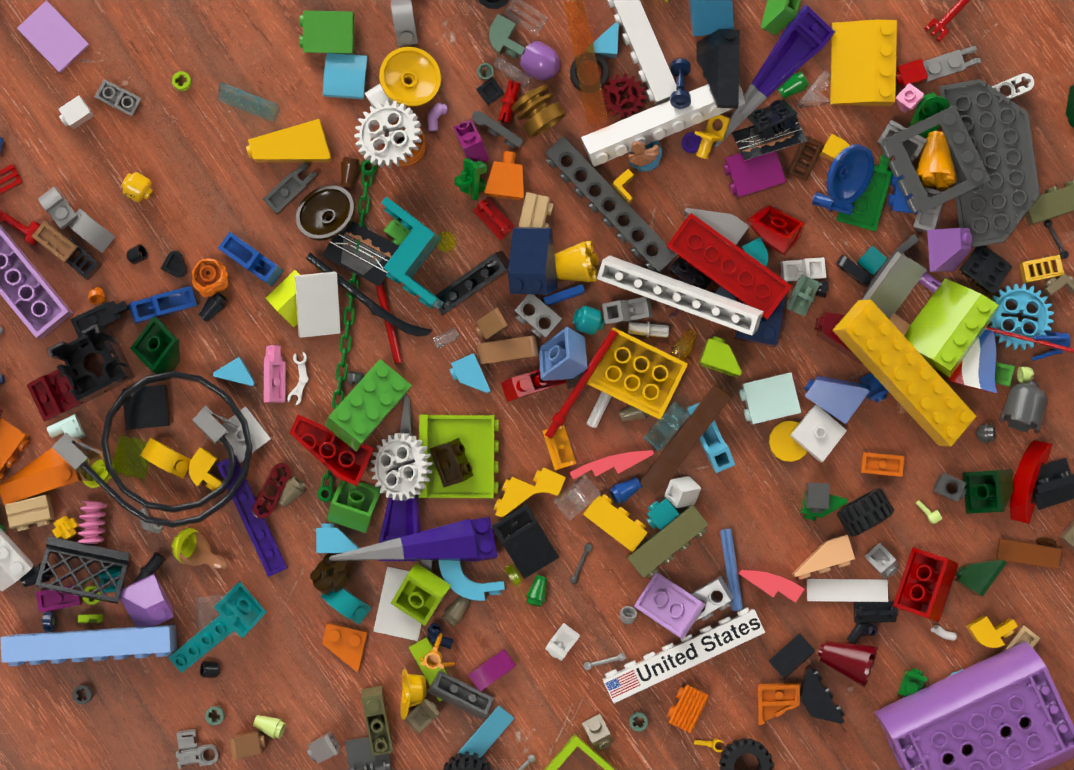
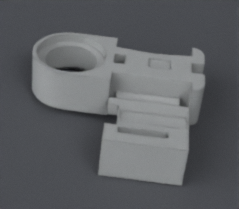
M197 729L182 730L176 733L179 747L176 752V758H178L177 766L179 769H182L183 765L199 763L200 766L212 765L219 757V749L213 744L198 746V743L194 741ZM207 749L213 750L215 758L212 760L206 759L204 751Z

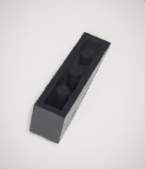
M503 251L494 253L435 295L444 302L439 309L441 314L445 315L506 274L509 268V259Z

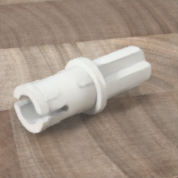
M629 321L628 335H643L646 338L649 336L666 338L669 335V326L650 324V322L636 323Z

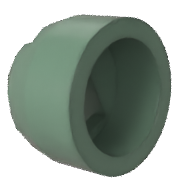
M482 63L478 66L476 73L481 80H488L493 76L494 70L490 64ZM483 67L486 68L484 77L482 76Z

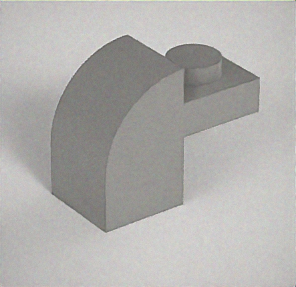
M391 0L398 47L418 44L412 0Z
M53 186L38 198L40 204L62 230L79 217L70 206L69 201L56 186Z
M79 209L76 212L79 217L68 226L103 253L115 236L83 210Z
M647 297L602 304L605 324L626 323L653 317L651 301Z

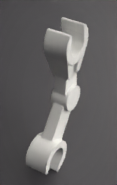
M304 352V359L301 362L297 361L296 354L293 356L294 362L298 364L300 377L297 386L288 395L287 399L290 402L291 397L297 395L298 401L295 405L301 403L303 389L309 381L305 366L307 355Z

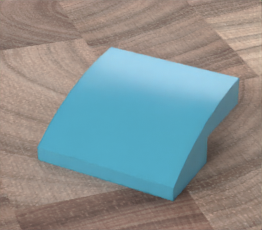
M326 53L323 97L364 99L367 56Z

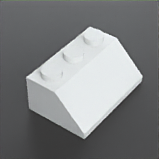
M0 528V590L2 592L30 571L34 563Z

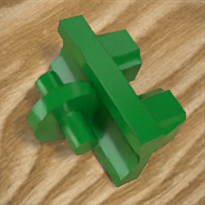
M466 158L463 160L461 175L454 178V184L460 187L461 192L469 194L473 201L478 199L480 192L485 191L486 183L480 178V175L487 173V165L482 161L473 162L470 158Z

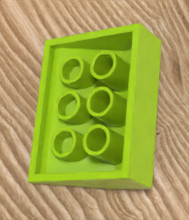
M945 278L912 322L904 337L932 367L950 378L997 314L999 305L981 293Z

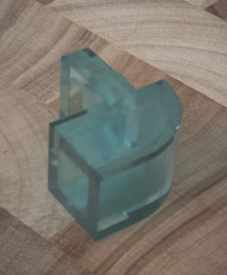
M674 402L663 414L661 420L659 419L648 431L644 439L656 450L660 451L688 419L690 414Z

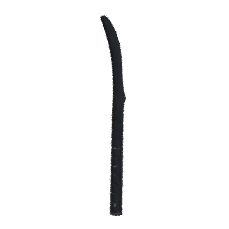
M312 253L307 255L306 260L323 273L335 272ZM337 273V284L366 305L372 315L386 320L409 335L427 336L432 332L431 329L411 325L390 314Z

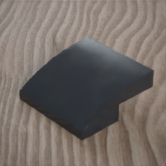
M167 385L144 386L129 396L123 403L126 430L170 426Z

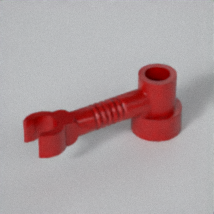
M0 209V220L26 235L24 240L35 246L37 241L32 235L41 224L32 221L30 226L27 227Z

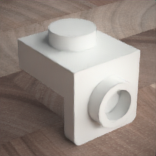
M563 623L545 649L552 657L562 661L580 635Z

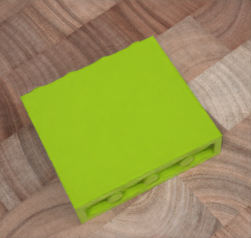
M419 415V440L423 441L421 446H427V450L424 453L431 454L430 448L460 438L461 443L465 447V454L472 466L473 476L464 482L443 487L431 455L427 462H432V465L428 466L432 473L426 475L430 481L423 482L426 489H420L421 494L419 498H494V494H498V482H494V473H498V461H494V453H498L499 440H495V432H499V420H495V415Z

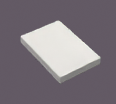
M326 272L296 275L295 291L298 336L302 338L341 333L337 273Z

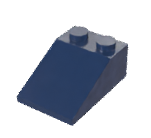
M513 228L508 268L510 294L547 295L558 288L552 228Z
M786 295L767 320L763 317L761 318L758 330L752 336L735 330L734 339L773 348L776 347Z

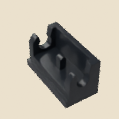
M799 633L775 654L769 662L785 680L812 656L815 650Z

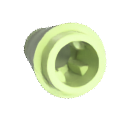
M257 715L253 727H256L273 739H280L285 731L286 723L282 722V719Z

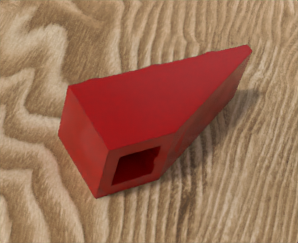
M539 369L510 378L502 382L501 385L507 402L568 383L570 379L544 381L541 379Z

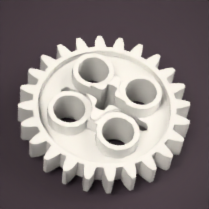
M388 100L385 102V106L378 102L377 109L370 106L371 113L363 112L366 118H359L358 120L362 125L355 127L360 132L354 135L359 140L355 144L360 148V154L364 155L367 161L370 160L372 165H376L378 162L381 168H383L385 163L388 168H391L393 162L399 166V160L401 159L406 163L407 155L413 157L412 149L418 150L415 143L422 141L417 137L422 134V131L418 129L421 123L416 121L418 119L417 115L412 114L413 111L410 107L406 109L405 104L402 103L399 106L396 101L393 102L392 106ZM399 118L397 124L391 125L394 119ZM380 125L377 131L372 132L374 126ZM405 137L401 144H397L399 138ZM381 144H385L384 149L381 151L377 150Z
M395 433V435H388V439H382L383 445H377L379 452H373L376 460H371L375 467L371 468L370 471L376 474L372 479L378 480L375 487H382L380 493H386L387 498H393V500L413 499L414 495L421 494L420 489H426L423 482L430 481L426 475L432 473L428 469L432 462H427L431 454L424 453L427 450V446H421L422 440H416V436H411L408 433ZM399 468V470H392L391 472L387 473L391 469Z

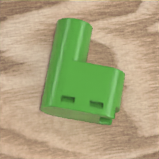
M395 218L383 230L393 238L392 242L398 246L402 244L411 232V230L407 229Z

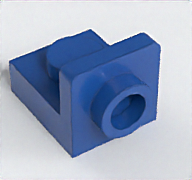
M872 373L858 379L860 383L870 386V391L867 394L869 401L875 400L877 403L887 398L886 394L889 391Z

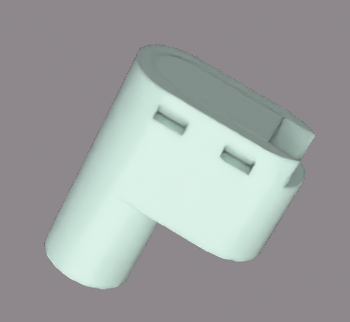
M76 414L47 427L51 438L66 432L74 439L80 440L85 437L84 430Z

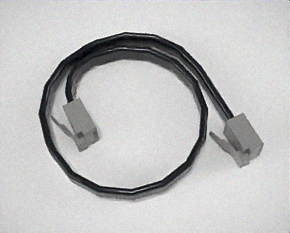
M170 371L145 376L120 394L105 419L101 439L104 461L107 471L121 492L148 509L170 513L203 507L224 493L233 480L236 460L233 447L225 437L228 434L227 430L214 417L237 428L239 426L222 416H217L207 406L192 419L193 424L215 445L221 441L228 452L230 463L227 476L220 487L199 501L176 506L148 502L126 488L112 465L108 445L114 416L129 396L149 383L169 379H179L201 384L221 397L241 423L246 452L242 472L227 495L199 516L175 521L149 517L125 502L87 465L90 460L73 443H77L86 450H92L98 454H101L100 452L84 443L77 442L67 432L52 448L77 472L83 469L122 508L145 523L176 528L200 523L225 507L232 500L248 476L253 447L247 420L225 391L202 376Z

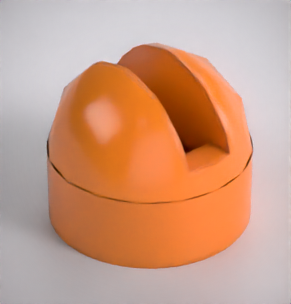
M100 287L91 288L88 293V301L96 305L105 301L103 289Z

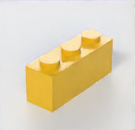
M605 494L602 497L597 495L583 515L631 552H634L648 533L644 530L647 526L638 519L633 522L628 518L630 513L622 507L616 509L612 506L613 500Z

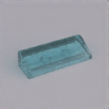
M223 82L219 84V101L271 122L275 121L280 110L276 103Z

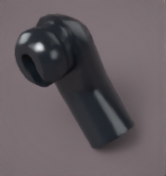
M870 622L858 623L847 637V640L856 644L861 636H875L878 631L877 627Z

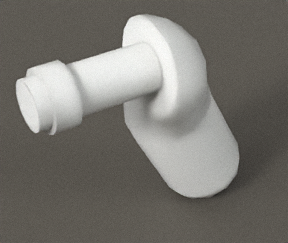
M939 625L931 628V632H934L943 639L952 641L957 639L956 633L945 631Z

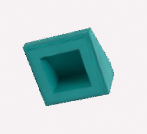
M871 246L857 263L873 276L887 261V258L874 246Z
M113 567L108 572L114 579L121 575L122 569L120 567ZM106 573L99 576L101 586L111 581ZM112 584L102 591L104 593L116 592V588Z

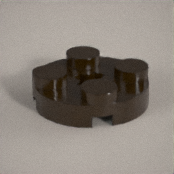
M333 553L326 554L324 559L310 574L314 587L324 595H330L328 592L342 590L351 577L349 573L351 568L350 562L348 560H329L331 556H334Z

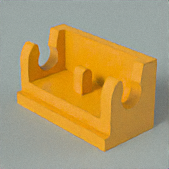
M564 424L563 426L560 425L552 439L545 436L548 429L543 430L554 470L576 464Z

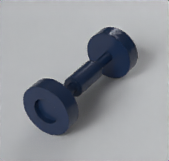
M682 58L675 59L670 64V72L673 76H676L677 90L670 95V104L677 109L687 108L691 104V95L684 91V77L690 73L691 64L688 60Z

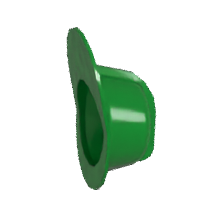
M934 92L924 95V98L915 106V114L911 119L910 126L949 108L948 100L937 96ZM940 124L918 135L926 138L930 132L936 131Z

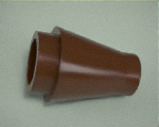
M343 157V162H341V186L353 188L361 167L359 159Z

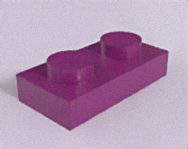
M52 590L36 592L39 613L82 605L81 596Z

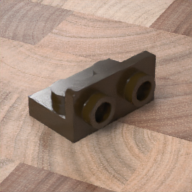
M460 438L429 449L443 487L464 482L473 476L472 466L468 462L465 447L461 443Z

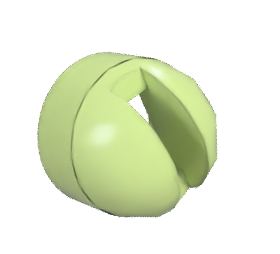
M1026 366L1018 368L1017 379L1019 383L1033 380V369Z

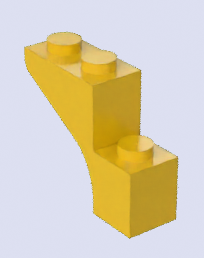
M543 468L542 471L537 470L533 479L536 482L535 486L511 477V480L506 479L502 491H505L502 499L498 498L494 506V510L497 511L495 515L504 517L536 493L544 492L558 496L566 477Z

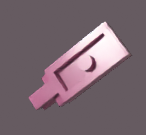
M266 346V356L264 358V402L285 403L286 361H283L281 357V346Z

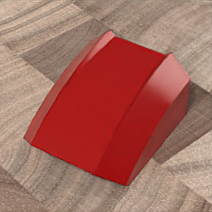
M770 205L756 211L747 220L753 231L768 246L784 256L796 245L805 226L804 222Z

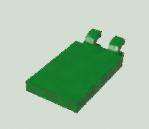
M884 154L880 156L879 164H874L873 175L868 187L857 200L850 203L854 205L852 214L847 215L838 212L835 221L876 232L893 173L887 170L890 158L886 159Z

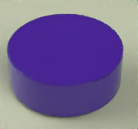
M694 132L687 133L681 142L683 150L689 154L697 153L701 137L694 134Z

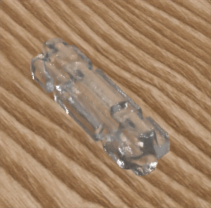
M501 56L495 60L494 66L496 68L502 69L506 75L515 81L518 80L524 87L529 84L531 80L529 75L523 74L520 69L510 62L507 63Z

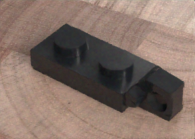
M114 301L106 302L70 320L80 338L84 336L81 331L95 324L106 327L122 318L120 314L129 310V306L125 301L115 304Z

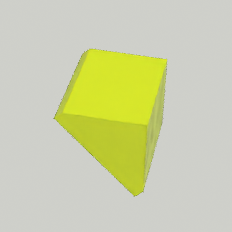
M296 270L266 297V300L294 328L298 325L295 276L300 275Z

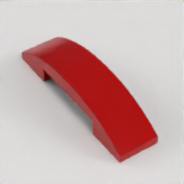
M1033 440L1025 451L1013 481L1014 490L1010 498L1011 520L1030 523L1035 506L1030 501L1041 463L1047 464L1052 444Z

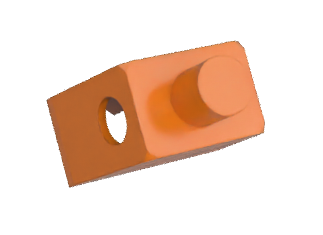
M504 151L503 162L493 163L485 188V196L524 201L523 165L515 164V152Z

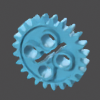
M1014 284L1013 290L1006 286V293L999 290V297L995 295L992 297V300L999 306L997 314L990 322L991 328L1007 331L1003 328V322L1009 321L1012 323L1013 329L1007 332L1030 338L1041 335L1047 336L1044 331L1050 332L1052 330L1047 326V324L1054 323V320L1049 319V316L1053 315L1054 312L1048 311L1052 304H1045L1044 302L1048 297H1039L1041 290L1034 293V286L1029 290H1026V284H1023L1021 289H1019L1017 284ZM1006 301L1014 302L1015 310H1008L1005 305ZM1027 304H1033L1036 307V313H1029L1026 309ZM1001 313H1005L1011 316H1016L1018 313H1021V317H1034L1037 318L1038 321H1033L1024 318L1019 322L1017 317H1003L1001 316ZM1025 324H1030L1033 327L1032 334L1024 331L1023 327ZM994 333L995 337H999L998 344L1003 341L1006 342V349L1010 344L1013 345V351L1018 346L1021 347L1022 351L1026 349V345L1030 349L1034 348L1033 342Z

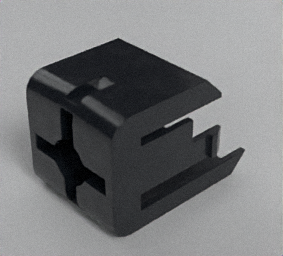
M99 324L81 331L84 336L70 343L62 341L47 349L49 357L65 362L66 366L59 364L57 369L61 377H67L71 387L77 388L70 391L76 400L87 403L106 393L108 389H114L134 378L133 372L113 333L109 328ZM91 353L100 354L104 360L103 375L101 377L99 374L85 369L88 366L91 358L89 354Z

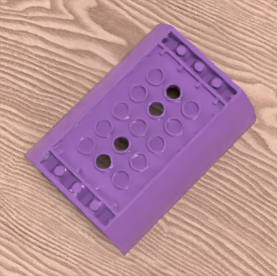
M1025 641L874 712L901 770H1050L1074 758L1073 723L1046 665L1035 650ZM1023 717H1028L1030 720L1026 728H1021L1019 725V721ZM1004 726H1009L1011 730L1007 737L1000 735V730ZM965 744H971L972 752L969 755L962 754V747ZM946 753L953 755V761L950 764H944L942 761Z

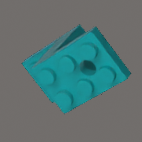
M385 197L381 202L386 207L384 211L396 220L401 218L400 223L411 230L383 267L388 271L386 276L398 284L402 282L404 284L402 288L411 295L413 294L415 297L419 295L420 298L418 300L431 309L433 307L440 309L444 302L414 280L413 276L442 238L394 201Z

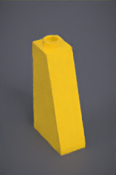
M320 119L248 139L249 146H246L249 158L253 157L256 163L332 162Z

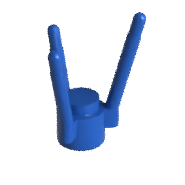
M1024 329V331L1028 334L1033 333V330ZM1044 331L1047 336L1033 337L1035 340H1049V343L1070 347V336L1068 333ZM1054 348L1052 351L1032 357V361L1055 354H1062L1063 350Z

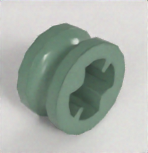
M213 706L205 713L207 723L213 726L222 723L225 718V712L219 706ZM213 710H217V714L220 715V719L217 718V721H213V717H210V713L214 712Z
M634 712L629 717V724L634 731L641 732L646 729L648 720L644 713ZM635 717L644 719L642 726L633 725Z

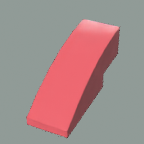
M755 570L738 571L739 575L773 598L777 592H780L796 603L804 591V588L778 575Z

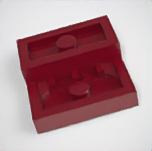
M58 369L27 384L44 422L85 403L76 400L70 390L77 388L71 387L67 377H61Z

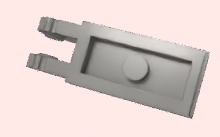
M976 46L961 51L959 49L923 61L928 76L926 82L928 83L964 71L968 67L981 63L980 58H974L968 62H964L963 59L964 55L977 51Z

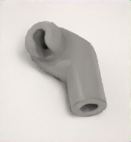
M146 508L139 510L149 516ZM139 519L144 530L159 533L163 529V526L145 523Z

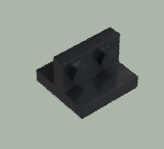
M1066 458L1041 465L1033 491V497L1038 510L1074 499V473H1071Z

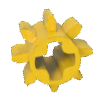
M64 516L53 523L55 529L52 532L56 538L69 540L78 534L75 529L79 525L73 517L69 519L67 516Z

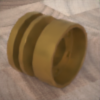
M547 84L528 91L511 107L514 113L520 112L517 115L518 120L529 118L523 127L530 138L545 132L566 115L559 102L551 105L548 104L554 98V94H547L550 90Z

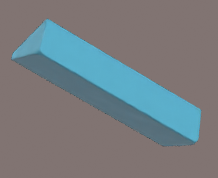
M498 705L458 753H461V755H465V752H469V755L477 753L478 757L481 758L514 720V717Z

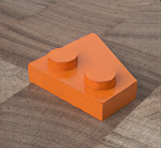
M327 623L322 644L353 670L359 672L368 632Z
M799 683L757 684L758 725H763L767 720L775 716L778 717L784 714L785 711L792 710L800 705Z

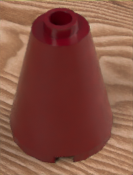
M826 641L825 645H820L817 656L821 657L820 661L858 685L866 687L867 677L871 673L878 648L868 645Z

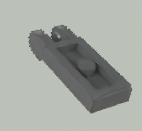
M474 111L472 118L479 126H488L487 131L495 137H498L500 134L506 139L504 143L515 149L516 146L520 149L522 148L524 141L486 114Z
M304 162L294 172L292 171L263 198L264 202L277 215L317 177L318 174L314 171L303 181L300 180L298 176L309 167L307 162Z

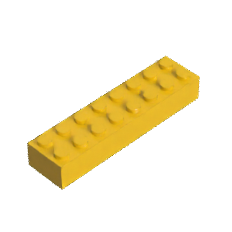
M858 300L833 329L836 335L938 446L952 447L976 418V415L872 300Z

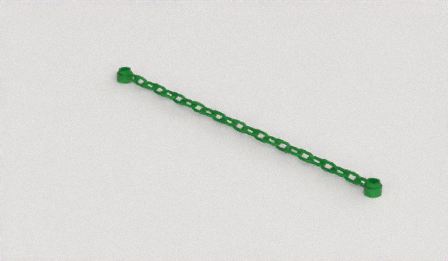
M364 160L361 164V184L364 187V193L359 198L358 213L361 215L360 223L358 224L360 227L363 226L365 228L364 215L369 212L370 198L367 196L368 188L372 185L373 176L378 170L377 164L372 165L373 167L370 171L365 170L367 164L372 165L370 160ZM365 176L370 177V182H369V184H368V181H366V182L364 183V181H365ZM362 199L364 202L367 199L366 211L364 209L361 210ZM360 239L357 240V252L359 249ZM353 273L352 279L348 282H352L353 285L356 282V288L359 289V282L356 279L357 274ZM347 292V296L350 298L349 306L345 308L343 323L346 329L345 334L340 338L339 346L342 359L336 368L338 389L334 391L332 398V407L334 409L339 405L338 403L335 405L336 394L338 396L341 394L340 403L344 400V392L341 388L348 372L345 358L346 354L350 352L352 341L349 335V328L353 325L355 319V309L352 307L353 298L355 297ZM347 310L348 312L352 311L351 322L350 320L346 322ZM344 338L345 340L349 339L347 350L346 348L342 350ZM340 366L341 368L345 366L344 377H339ZM328 469L326 474L322 476L321 487L317 492V496L322 502H330L334 497V490L332 489L333 477ZM325 478L327 480L330 478L329 486H324ZM324 490H327L329 492V496L327 498L322 497V492Z

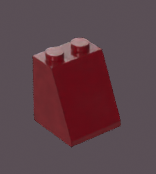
M825 312L819 318H816L814 330H817L818 337L855 362L863 364L833 331L845 315Z

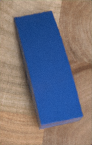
M231 232L228 233L218 247L219 250L271 287L284 271Z
M192 286L130 302L128 306L133 323L136 325L150 321L153 316L161 318L196 307L197 303Z

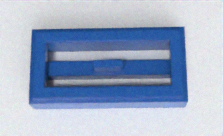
M583 284L543 297L545 305L551 306L585 293Z

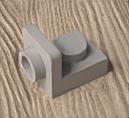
M881 543L865 555L867 561L880 573L883 579L893 576L898 570L899 564L897 560Z

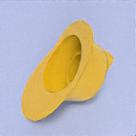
M406 669L402 670L400 711L403 720L407 717L409 707L420 704L427 693L425 676L408 674Z

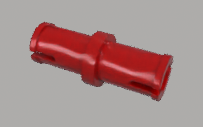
M508 80L505 97L501 100L503 105L498 121L511 124L513 114L511 107L517 102L516 99L521 83Z

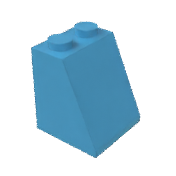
M688 0L693 37L709 35L718 29L734 30L732 0Z

